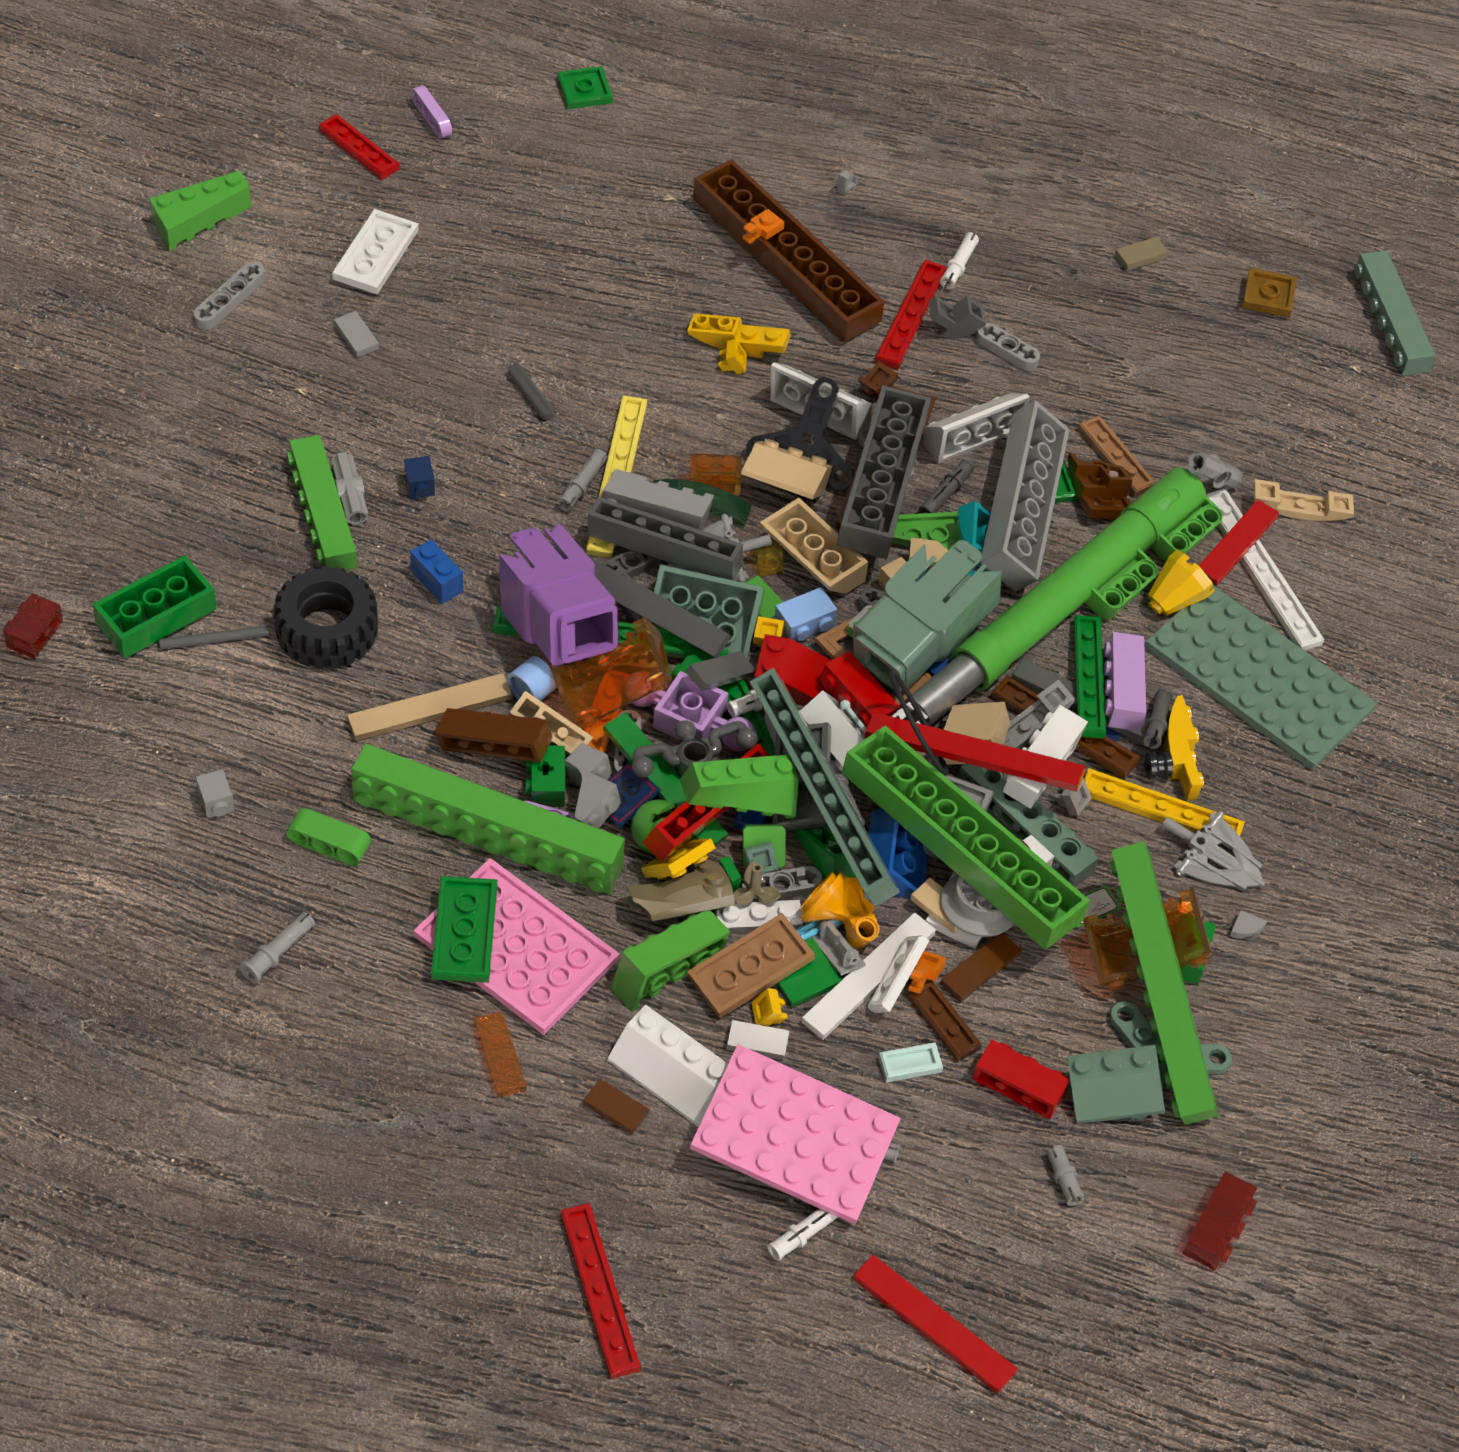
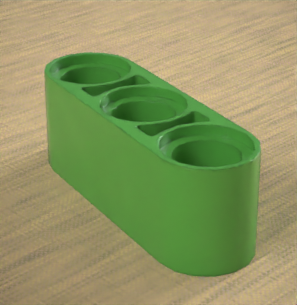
M300 808L285 832L292 842L352 866L359 864L372 841L365 831L307 808Z

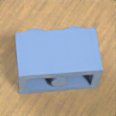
M820 587L776 605L774 619L784 620L782 634L785 638L803 641L810 635L820 631H827L835 626L837 608L823 588Z

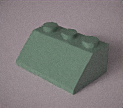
M1156 1045L1068 1056L1077 1124L1165 1113Z

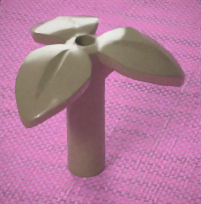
M752 861L747 866L743 875V882L749 889L738 888L733 894L735 902L748 905L752 903L754 896H757L758 900L765 904L778 900L781 897V893L770 886L761 887L764 880L762 875L763 866Z

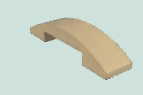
M1255 479L1253 482L1254 502L1260 500L1279 511L1280 515L1313 521L1342 520L1353 518L1354 516L1353 495L1328 491L1326 497L1280 490V484L1277 482Z

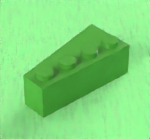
M239 170L149 198L152 221L169 251L177 248V243L183 240L188 242L195 238V234L203 229L208 231L214 228L215 223L221 219L228 220L250 208V186Z

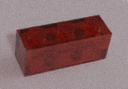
M1225 1171L1183 1251V1255L1216 1271L1220 1261L1226 1264L1234 1248L1229 1245L1232 1238L1238 1240L1246 1225L1241 1222L1244 1215L1250 1217L1258 1202L1253 1198L1257 1187Z

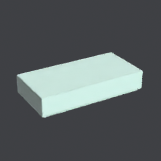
M935 1042L879 1052L878 1058L886 1083L941 1073L943 1070Z

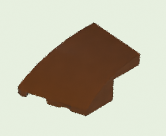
M1075 453L1068 454L1067 460L1072 483L1078 500L1088 518L1117 519L1121 515L1122 510L1131 504L1127 496L1133 479L1124 467L1105 463L1097 459L1087 462L1078 459Z

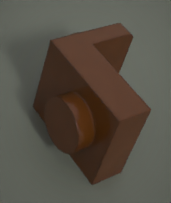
M878 361L865 378L863 376L858 378L861 385L860 390L870 398L873 396L879 398L882 385L893 386L899 379V376L896 372Z

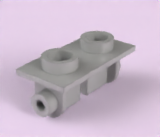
M824 920L820 923V933L812 937L841 976L866 965L860 958L858 951L851 947L838 931L833 921Z

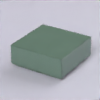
M771 841L744 848L748 865L752 861L760 863L763 866V873L778 870Z

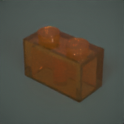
M690 453L689 489H693L694 493L740 495L742 455Z

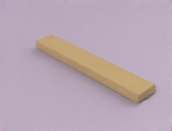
M501 673L348 714L347 720L355 741L441 719L447 708L474 710L511 700L512 693L504 674Z

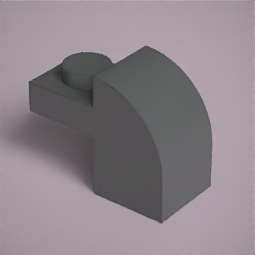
M937 296L929 300L930 317L936 324L940 325L941 335L953 339L964 338L974 334L986 325L983 306L968 296L964 297L954 306L949 305Z

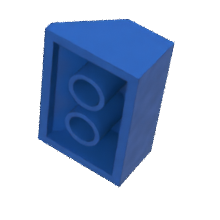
M882 808L876 809L871 812L868 835L900 893L894 896L911 899V894L926 881L929 855L924 852L923 843Z

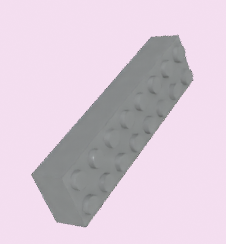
M1036 400L1013 412L980 561L982 565L985 564L987 566L986 569L989 571H1002L1001 580L1015 592L1039 580L1070 430Z

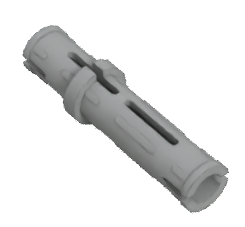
M595 449L576 477L567 483L566 491L557 500V504H561L559 507L562 510L571 511L576 501L585 495L589 483L608 460L604 451Z

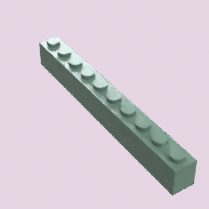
M772 668L750 681L865 894L876 907L900 893L778 673Z

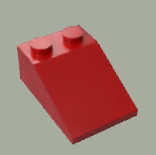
M765 634L755 678L774 668L796 704L807 705L822 690L834 698L832 693L826 690L819 680L825 663L831 661L830 659L792 639Z

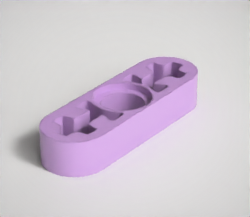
M421 85L411 89L414 105L437 137L443 138L451 135L452 126L448 117L427 88Z

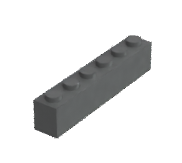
M602 497L597 498L588 512V536L702 574L733 581L742 567L743 544Z

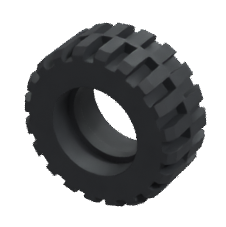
M321 566V569H314L312 567L306 569V572L303 574L299 572L292 576V581L287 580L282 585V590L276 595L274 619L279 645L283 651L288 652L290 658L295 661L299 659L302 665L308 667L315 665L316 669H324V667L336 669L341 664L347 666L354 663L355 658H362L366 654V649H371L375 643L374 638L377 637L378 633L376 596L374 591L369 588V584L362 578L359 580V575L352 571L347 573L344 568L336 567V569H330L329 566ZM323 609L338 610L348 615L342 622L330 626H318L304 620L309 614Z

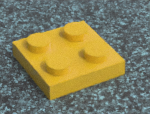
M711 838L689 840L664 862L661 863L656 858L641 867L645 878L657 877L658 880L667 876L676 878L687 872L686 867L693 863L695 865L708 858L707 853L714 850L715 846Z

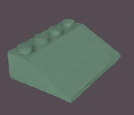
M660 565L654 593L728 633L731 638L724 649L728 650V654L741 651L748 659L757 619L760 616L763 604L764 587ZM647 620L646 626L659 627Z

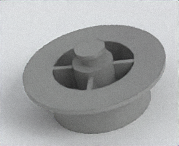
M958 874L952 877L944 886L941 894L943 912L948 920L963 932L975 936L990 937L1004 933L1014 925L1008 917Z

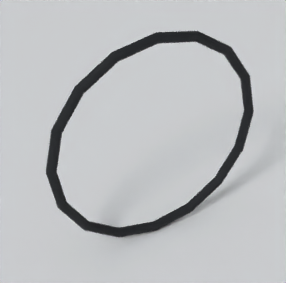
M894 670L890 671L891 684L907 719L935 767L946 776L949 771L945 759L938 757L939 763L908 709L898 684L910 701L921 723L929 726L900 676Z

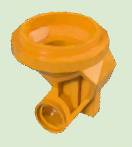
M841 871L837 874L831 872L799 908V911L802 912L799 918L804 923L821 920L843 921L847 942L854 948H864L879 934V925L873 914L876 907L864 897L863 889L858 879L846 876ZM859 928H862L866 932L867 937H864L859 933Z

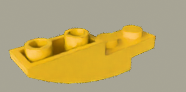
M694 313L687 329L688 334L721 350L727 348V341L736 338L747 353V356L762 358L764 352L785 353L791 337L789 329L742 325L740 317Z
M1183 695L1177 696L1167 723L1164 751L1170 752L1173 761V774L1168 779H1180L1186 800L1190 801L1197 800L1200 790L1204 786V779L1202 773L1197 770L1194 752L1195 745L1199 742V732L1197 727H1193L1189 705L1185 704Z

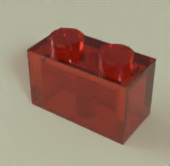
M32 593L26 602L24 601L20 604L14 618L4 626L3 635L6 647L36 659L63 622L60 604Z

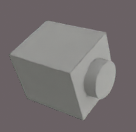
M223 769L196 776L198 794L207 818L223 816L234 811L233 796Z

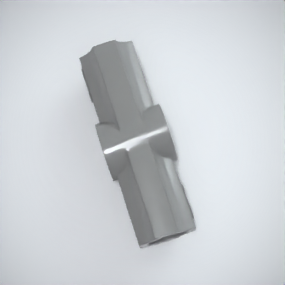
M346 452L337 453L331 459V466L347 523H351L353 526L361 525L368 519L362 477L357 473L353 455H349Z
M1193 453L1188 458V470L1192 474L1209 481L1214 488L1237 489L1242 484V472L1238 468L1221 461L1216 454Z

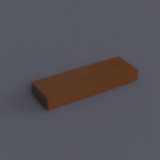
M1001 933L941 979L940 984L961 1003L1018 958L1022 950L1004 933Z
M932 980L924 985L920 994L912 991L909 992L908 999L957 1063L981 1050L982 1044Z

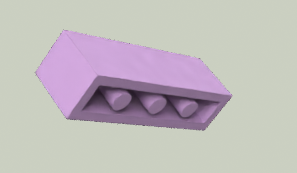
M1113 632L1110 642H1105L1103 657L1107 658L1103 675L1107 677L1104 685V696H1108L1105 702V715H1108V727L1140 731L1146 716L1144 636Z

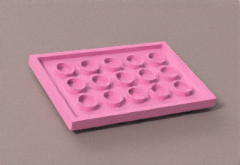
M489 858L469 877L498 879L490 982L474 983L545 1035L619 960L620 953ZM437 909L413 930L414 937L432 951L434 949Z
M737 1044L689 1149L855 1224L901 1118Z

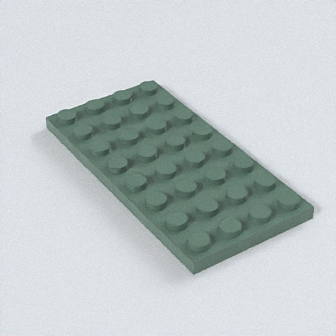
M1214 585L1212 587L1215 591L1208 598L1181 609L1146 641V649L1312 771L1376 709L1378 704Z

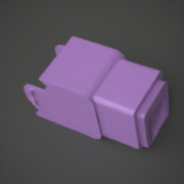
M560 523L556 525L552 532L549 529H544L545 534L557 547V551L539 529L529 528L512 533V543L533 568L530 567L519 552H514L515 557L499 554L501 612L522 639L527 643L536 644L552 665L555 666L613 651L618 645L615 599L597 579L594 562Z

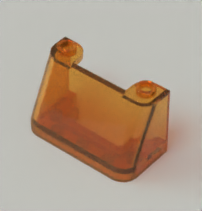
M645 617L633 622L635 632L629 631L625 633L627 640L618 644L613 651L598 654L585 662L581 660L574 661L575 665L560 664L549 666L568 717L576 726L589 728L603 717L655 691H662L669 686L672 676L664 641L660 631Z
M1194 888L1179 891L1181 897H1178L1177 901L1173 897L1167 898L1168 902L1163 903L1180 968L1191 965L1192 968L1205 966L1209 963L1208 959L1213 956L1199 897ZM1096 914L1085 917L1083 923L1099 984L1103 987H1108V990H1117L1123 988L1126 982L1139 979L1136 965L1141 963L1139 955H1134L1129 939L1134 938L1132 928H1126L1123 914L1117 916L1108 914V920L1106 918L1098 919Z

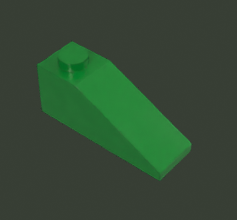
M828 826L793 830L813 866L820 871L823 879L831 872L837 874L840 871L846 876L857 878Z

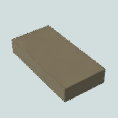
M1158 237L1118 248L1115 252V256L1126 271L1167 259L1169 254Z

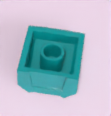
M973 501L958 507L957 532L959 541H967L979 550L982 555L991 513L985 510L978 502Z

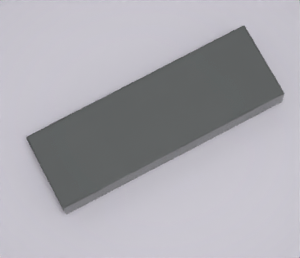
M741 651L690 664L686 669V673L701 691L750 678L756 672V669Z

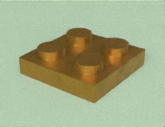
M1250 268L1242 308L1290 318L1297 277Z

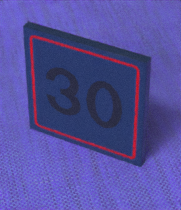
M628 762L608 780L617 785L621 801L618 809L611 813L608 818L621 828L644 803L651 801L661 791L660 788L647 777L641 778L636 776L632 770V764Z

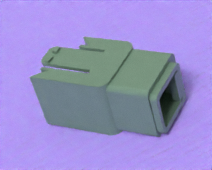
M960 540L925 574V570L936 560V557L933 555L927 561L926 545L924 544L886 583L885 594L853 626L854 656L868 672L894 691L889 672L893 670L909 689L934 662H941L947 659L952 651L1000 603L1002 571L983 572L987 568L983 564L970 577L968 574L980 563L982 555L979 550L967 541Z

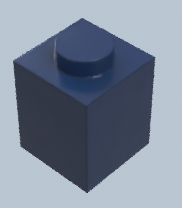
M423 456L404 459V477L409 499L435 496V478L430 457Z

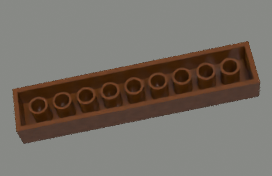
M733 159L694 178L693 199L843 342L882 322L885 301ZM767 209L785 222L784 229L767 240L760 236L749 244L742 238L743 235L747 234L743 227L750 223V219Z

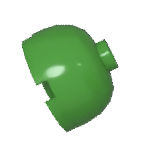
M658 799L647 801L636 811L632 817L631 832L632 838L639 848L654 855L642 842L658 823L678 808V805Z

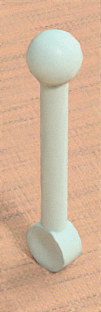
M848 700L841 701L840 708L847 711L865 735L866 727L850 708V702Z

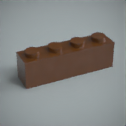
M453 708L446 709L435 731L443 751L540 763L553 738L545 719Z

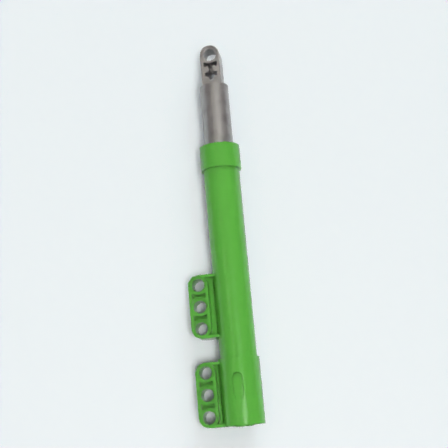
M1182 467L1172 469L1122 510L1121 515L988 626L981 631L975 632L954 649L951 654L952 661L912 694L928 725L931 726L953 705L960 702L974 689L984 690L1008 671L1009 665L1083 603L1101 619L1110 620L1141 595L1158 575L1156 564L1144 553L1147 549H1153L1166 562L1175 550L1188 555L1208 538L1222 521L1223 515L1221 510L1206 496L1203 484L1197 476ZM908 698L905 699L915 722L922 724ZM903 708L892 715V717L909 721Z

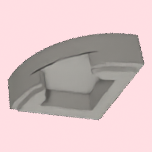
M849 170L840 172L836 191L842 195L847 193L858 184V178Z
M1241 910L1230 937L1244 939V937L1258 935L1265 928L1267 921Z

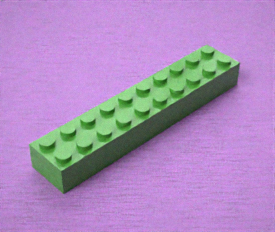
M886 725L846 753L842 769L844 776L1044 950L1048 949L1083 921L1090 903L1086 896Z
M365 744L351 768L353 800L364 807H373L389 816L400 817L408 820L413 825L427 827L440 835L454 837L464 844H473L491 854H500L511 858L516 863L527 864L543 873L554 874L562 877L567 882L584 885L598 893L602 892L610 895L623 870L625 838L369 744Z

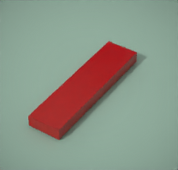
M338 114L319 124V131L379 179L384 180L400 169L399 162Z
M1257 500L1199 564V567L1213 584L1218 586L1279 517V511L1260 500Z

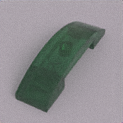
M659 479L652 482H667L670 488L681 491L683 487L693 489V494L704 496L705 493L712 494L714 498L710 513L720 515V520L723 514H727L728 517L732 516L734 526L744 528L751 505L727 491L704 483L683 479Z

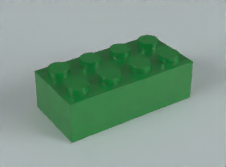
M186 555L92 604L96 625L124 659L217 609L214 588Z

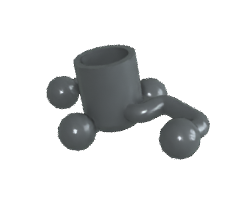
M683 720L675 727L676 737L683 741L680 745L669 747L666 744L658 743L637 747L633 753L634 762L632 770L638 777L650 776L654 765L653 761L647 756L662 754L665 762L670 766H676L675 771L682 777L693 762L712 761L713 756L721 752L720 738L738 732L736 736L737 744L740 748L746 750L756 745L758 741L757 734L742 721H734L713 729L708 737L698 739L694 738L696 735L695 725L688 720Z

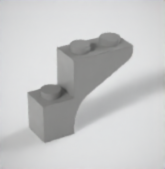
M581 743L565 760L569 778L581 785L575 810V819L599 829L611 813L618 809L621 801L617 785L608 781L612 774L608 755Z

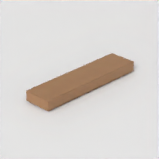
M1100 415L1079 424L1078 431L1103 461L1123 466L1133 479L1129 492L1134 498L1142 495L1156 483Z

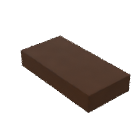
M602 1079L598 1080L583 1100L584 1106L633 1135L649 1114V1108Z

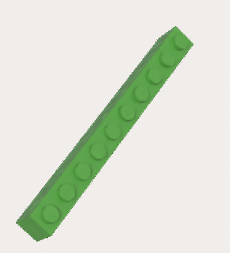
M1145 841L1111 850L1114 860L1109 861L1113 877L1118 876L1120 886L1116 887L1120 903L1125 902L1127 912L1123 913L1124 922L1127 929L1132 928L1134 938L1129 939L1131 949L1134 955H1139L1141 963L1136 965L1138 976L1141 982H1146L1148 990L1143 992L1147 1008H1152L1154 1018L1150 1019L1154 1035L1160 1036L1162 1044L1157 1046L1161 1062L1167 1063L1169 1071L1164 1073L1168 1090H1174L1176 1098L1171 1100L1175 1117H1181L1185 1125L1217 1117L1219 1112L1149 849Z

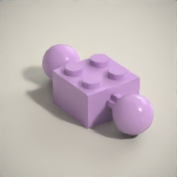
M682 671L679 672L666 692L660 690L657 679L648 673L635 674L626 684V696L633 705L638 707H648L652 704L657 705L654 709L653 728L673 738L678 739L675 735V727L683 720H688L695 725L696 735L694 738L698 739L706 738L713 729L734 721H742L748 728L756 732L754 725L746 718L734 717L728 721L723 719L727 712V692L716 687L701 691L690 676ZM738 732L722 737V741L728 749L735 752L745 751V749L740 748L737 744L736 736Z

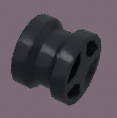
M1163 751L1158 755L1153 752L1146 753L1145 772L1149 780L1155 779L1157 776H1162L1163 778L1172 777L1173 761L1169 751Z

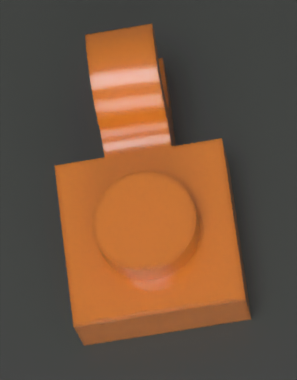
M767 209L750 219V223L743 227L747 234L743 235L742 238L749 244L760 236L767 240L783 230L785 222Z
M923 951L910 975L913 981L908 990L920 994L926 979L935 981L945 968L946 957Z

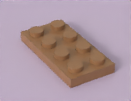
M781 913L687 971V974L717 1016L722 1018L767 988H770L815 960V954L784 914Z

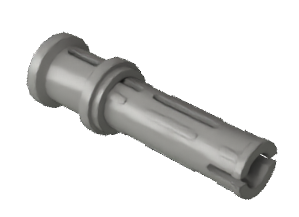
M302 912L268 945H260L256 949V954L248 961H242L239 964L242 974L250 982L258 983L261 980V976L270 967L274 968L278 965L279 957L315 926V921L310 915L305 919L307 913Z

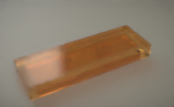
M503 1012L474 1018L476 1031L498 1098L526 1091L527 1085Z

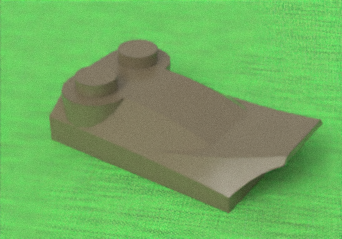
M711 860L701 862L694 869L695 872L684 874L666 882L626 885V889L633 902L646 909L651 921L735 905L733 890L727 874L721 865Z

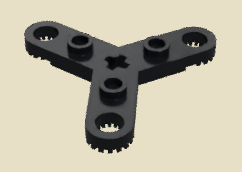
M828 377L816 380L807 400L799 426L797 428L751 437L746 445L748 456L756 442H764L765 439H770L778 442V447L788 450V447L803 451L804 455L808 458H812V455L826 459V464L832 466L828 483L837 490L848 489L854 473L824 437L839 393L837 383ZM823 383H829L832 387L831 395L826 398L821 397L819 394V387ZM804 433L814 434L812 438L814 443L812 445L809 443L803 444L805 439ZM839 470H844L848 474V480L842 485L837 484L834 479L835 473Z

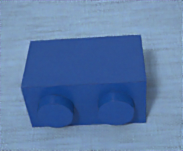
M432 539L410 551L411 572L441 604L463 592V571Z

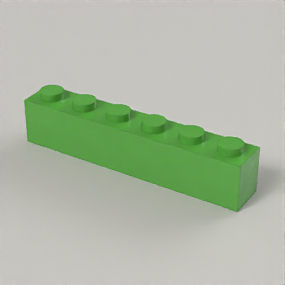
M320 435L290 440V451L286 452L289 467L294 466L295 471H292L294 485L300 486L301 489L298 490L301 506H306V510H304L306 524L312 525V529H310L312 544H317L319 548L316 549L318 564L329 566L330 569H336V567L344 568L345 570L357 568L356 549Z

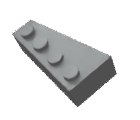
M615 469L603 490L602 498L703 530L714 495L705 493L704 496L693 494V489L683 487L681 491L670 488L667 482L651 483L648 482L647 477Z

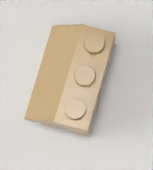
M770 439L755 443L742 468V475L810 499H815L824 494L832 469L831 465L826 464V459L812 455V458L802 455L803 451L788 447V450L778 447V442Z

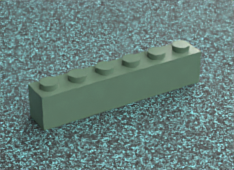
M1388 251L1360 254L1358 262L1354 267V274L1362 285L1363 294L1367 296L1371 312L1377 318L1378 327L1386 338V345L1391 349L1395 365L1399 367L1402 375L1430 372L1436 355Z

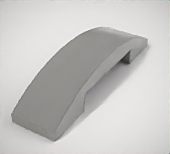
M1059 679L1037 695L1038 701L1010 721V727L1003 745L1021 749L1029 743L1037 729L1042 731L1044 727L1041 724L1049 712L1054 714L1059 705L1069 709L1075 702V698Z

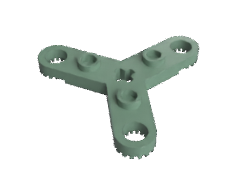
M1119 1002L1115 1004L1110 1013V1023L1121 1034V1038L1128 1047L1156 1045L1158 1057L1157 1046L1162 1045L1160 1036L1154 1035L1151 1024L1132 1003ZM1122 1011L1125 1013L1126 1011L1127 1014L1130 1013L1129 1015L1132 1020L1128 1022L1122 1021L1117 1014ZM1200 1044L1208 1074H1224L1232 1062L1230 1051L1219 1044ZM1211 1054H1219V1057L1222 1056V1059H1224V1063L1214 1064L1209 1059V1056ZM1166 1062L1159 1065L1162 1088L1166 1082L1164 1073L1169 1072ZM1148 1115L1130 1118L1131 1120L1136 1119V1121H1139L1140 1119L1144 1120Z

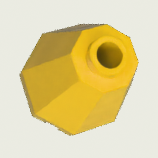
M1175 550L1168 557L1148 594L1150 599L1148 604L1158 615L1162 612L1168 616L1191 604L1208 598L1215 591L1212 587V581L1196 563H1187L1186 561L1190 557L1179 550Z

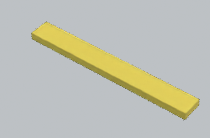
M622 396L599 497H602L603 490L615 469L632 473L647 408V399ZM589 536L586 554L611 559L615 544Z

